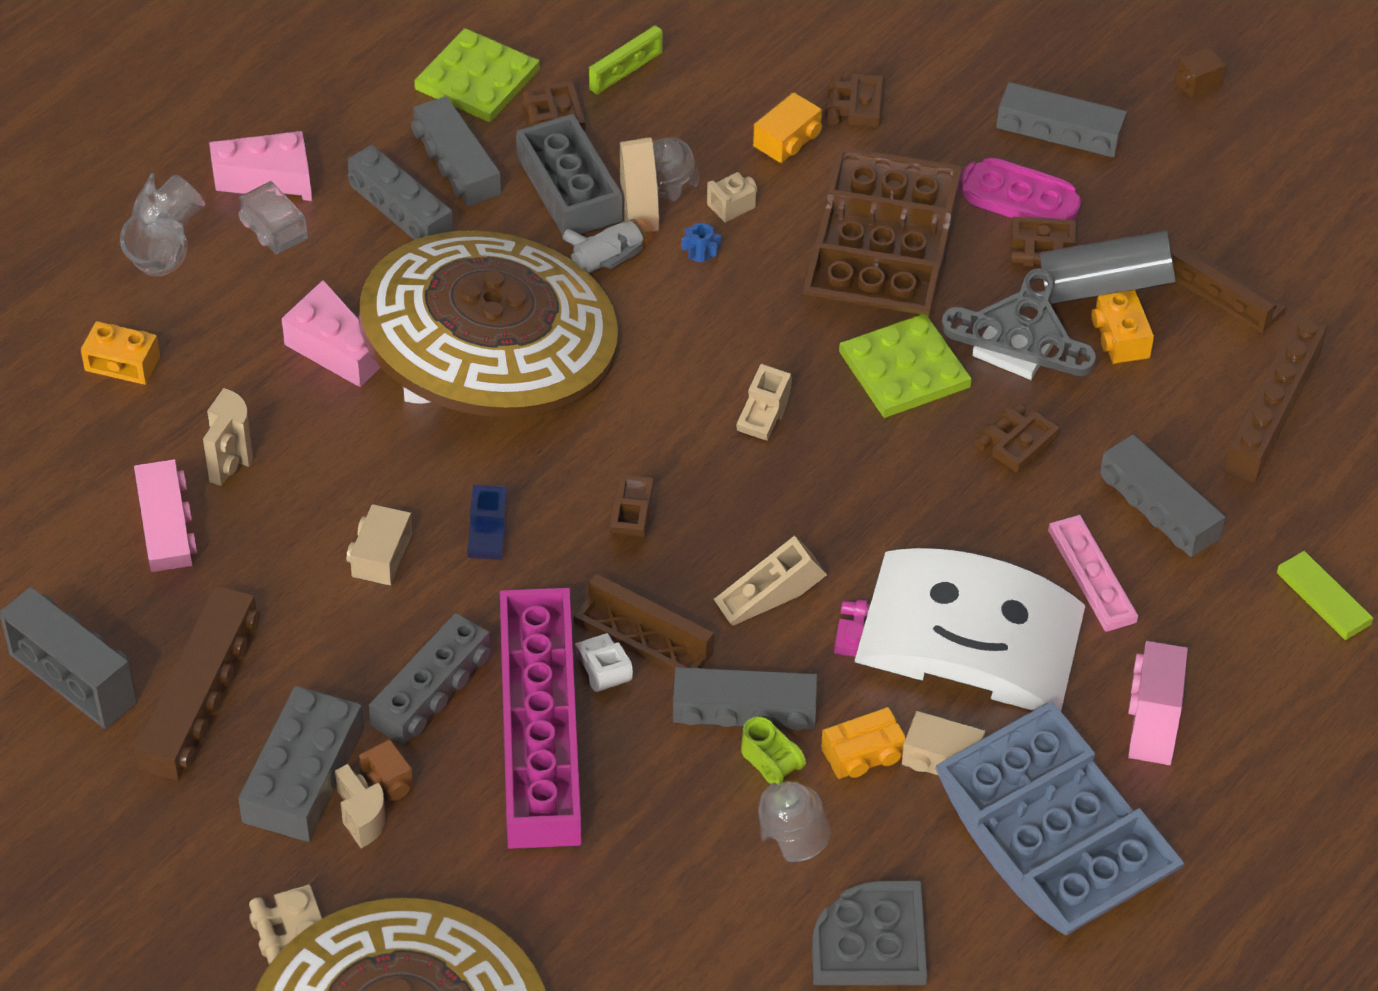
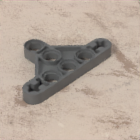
M1044 269L1030 271L1024 279L1020 292L978 312L961 307H953L943 315V331L947 337L953 340L1076 376L1088 375L1095 368L1096 354L1094 349L1085 343L1070 339L1049 302L1053 293V278ZM1034 279H1043L1048 283V287L1044 291L1036 292L1030 288V283ZM1024 307H1033L1038 311V315L1032 320L1023 319L1019 313ZM957 318L962 319V325H959L957 329H953L951 322H955ZM971 322H975L973 334H969V327L971 328L972 326ZM984 326H992L996 329L997 334L992 339H984L978 332ZM1014 335H1023L1027 338L1028 343L1023 348H1015L1011 346L1009 341ZM1045 344H1054L1058 347L1059 352L1054 357H1045L1040 350ZM1064 349H1069L1068 356L1066 355V362L1062 361ZM1080 354L1086 355V361H1083L1082 365H1077L1075 358H1079Z

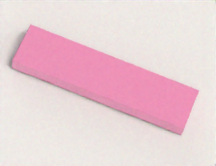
M1081 515L1049 523L1048 531L1104 631L1108 632L1137 623L1138 614Z

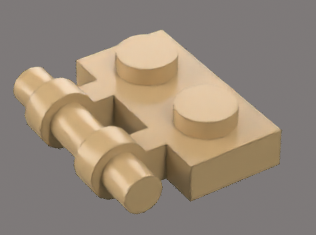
M310 884L275 894L276 908H266L262 898H255L249 902L252 912L250 920L253 928L259 932L261 938L259 947L262 955L267 957L269 965L292 939L322 919ZM282 923L286 934L282 936L275 935L272 926Z

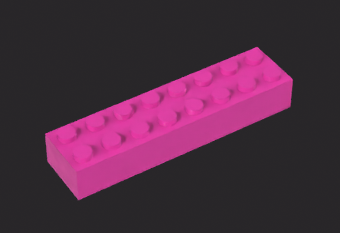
M570 588L501 590L500 616L508 848L581 845V818Z

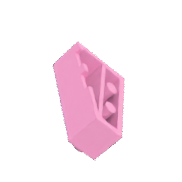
M302 131L209 142L216 191L254 195L256 190L273 192L274 197L281 198L284 197V194L302 195V200L312 201L310 176Z
M324 280L282 318L284 343L286 346L358 387H361L381 368L373 359L364 343L359 319Z
M175 459L134 466L151 572L192 566L190 554L197 553L194 533L187 534L185 524L186 522H192L189 501L182 502L180 491L187 490L184 470L177 471Z
M1146 641L1144 654H1136L1128 714L1134 715L1128 758L1171 765L1182 709L1188 648Z

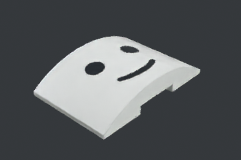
M928 548L887 551L884 555L855 662L923 680L924 673H929L993 691L992 700L1033 711L1053 701L1061 711L1085 605L1051 581L1026 569L990 557L954 550Z

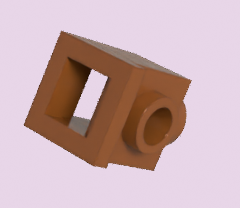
M390 739L358 755L360 774L365 780L368 779L370 786L377 783L380 784L383 796L388 803L393 800H400L408 792L414 790L412 769Z

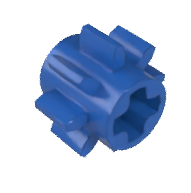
M697 223L691 228L685 229V237L682 238V250H688L689 259L692 258L698 262H705L712 256L717 257V248L721 247V235H714V226L706 223Z

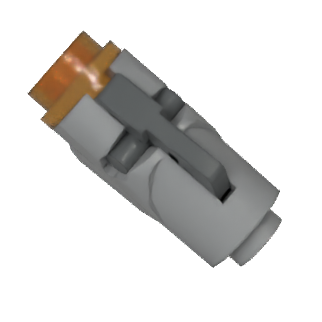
M633 218L627 222L608 227L603 232L587 238L571 229H567L564 232L563 240L574 245V253L571 254L572 261L577 263L581 269L591 273L602 267L614 268L626 259H630L640 253L643 248L647 247V243L652 241V232L644 219L636 220Z

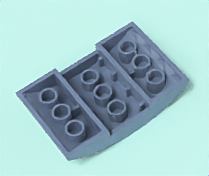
M1051 701L937 764L935 769L959 817L995 870L1031 910L1053 928L1064 935H1068L1184 866V862L1139 808L1135 811L1131 809L1093 762L1095 756L1093 750L1054 702Z

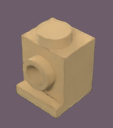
M739 172L716 183L713 180L709 181L707 186V205L726 223L755 208L757 186L751 177L744 178Z

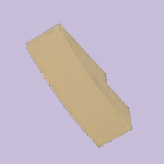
M651 137L620 142V188L623 195L624 222L632 221L641 233L659 231L657 178Z

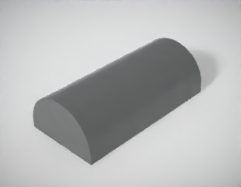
M1168 230L1040 252L1041 268L1048 271L1053 278V293L1050 304L1176 282ZM1043 280L1044 288L1046 289L1048 287V283L1045 280Z

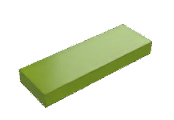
M655 25L590 66L589 89L597 95L662 53V30Z
M1305 551L1278 566L1277 574L1345 641L1372 624L1373 617Z

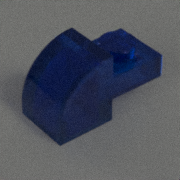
M473 485L467 550L468 558L502 560L508 511L506 486Z

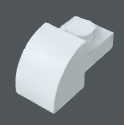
M608 633L575 643L576 655L589 674L590 686L595 692L632 680L631 661L619 642L614 644Z

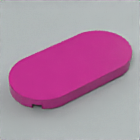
M997 158L983 159V162L977 164L974 161L968 164L961 174L960 189L965 199L977 207L1011 218L1016 216L1075 220L1080 211L1081 198L1075 192L1076 188L1071 183Z

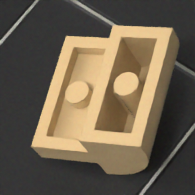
M225 388L222 389L207 411L210 429L203 438L209 482L219 486L223 485L229 475L231 476L235 473L238 463L250 467L253 460L246 404L237 393Z

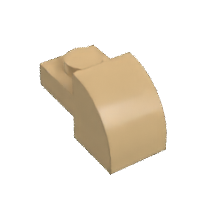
M760 364L748 390L749 398L736 424L737 431L768 441L777 419H782L789 399L792 383L790 373Z
M347 764L335 770L337 791L344 799V801L340 802L342 820L360 848H363L372 843L384 828L386 817L383 791L379 783L368 787L364 777L361 774L355 775Z

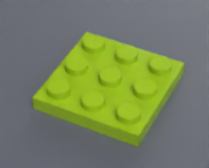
M464 28L414 80L415 89L436 99L447 96L454 107L491 123L540 70V61Z
M919 315L840 343V354L883 418L971 387V377L927 315Z

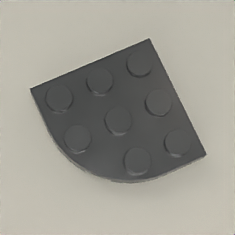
M878 881L864 883L842 892L839 899L828 908H824L817 919L812 938L813 985H926L927 970L921 881Z

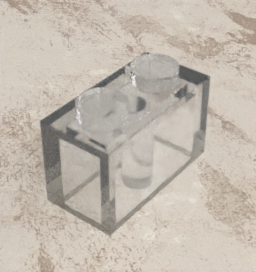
M272 181L239 196L241 206L239 217L243 225L247 228L250 227L256 233L260 243L263 246L267 245L276 255L308 239L305 216Z

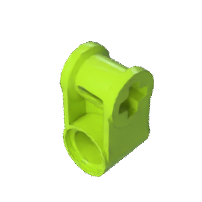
M753 717L744 724L741 743L742 755L761 772L771 785L779 786L783 783V778L795 769L801 770L805 767L806 759L800 748L784 736L770 720L763 717Z

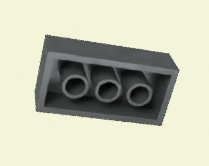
M574 114L516 131L517 158L562 235H564L567 229L583 234L622 221V193Z
M30 587L0 611V619L9 655L102 728L107 729L136 704L135 684L131 678L129 668L131 664L127 656L120 650L114 651L107 646L97 632H89L81 626L79 620L72 613H64L57 607L50 596L47 594L41 595Z
M294 686L238 797L242 823L310 842L337 786L335 770L348 764L364 730L361 704Z

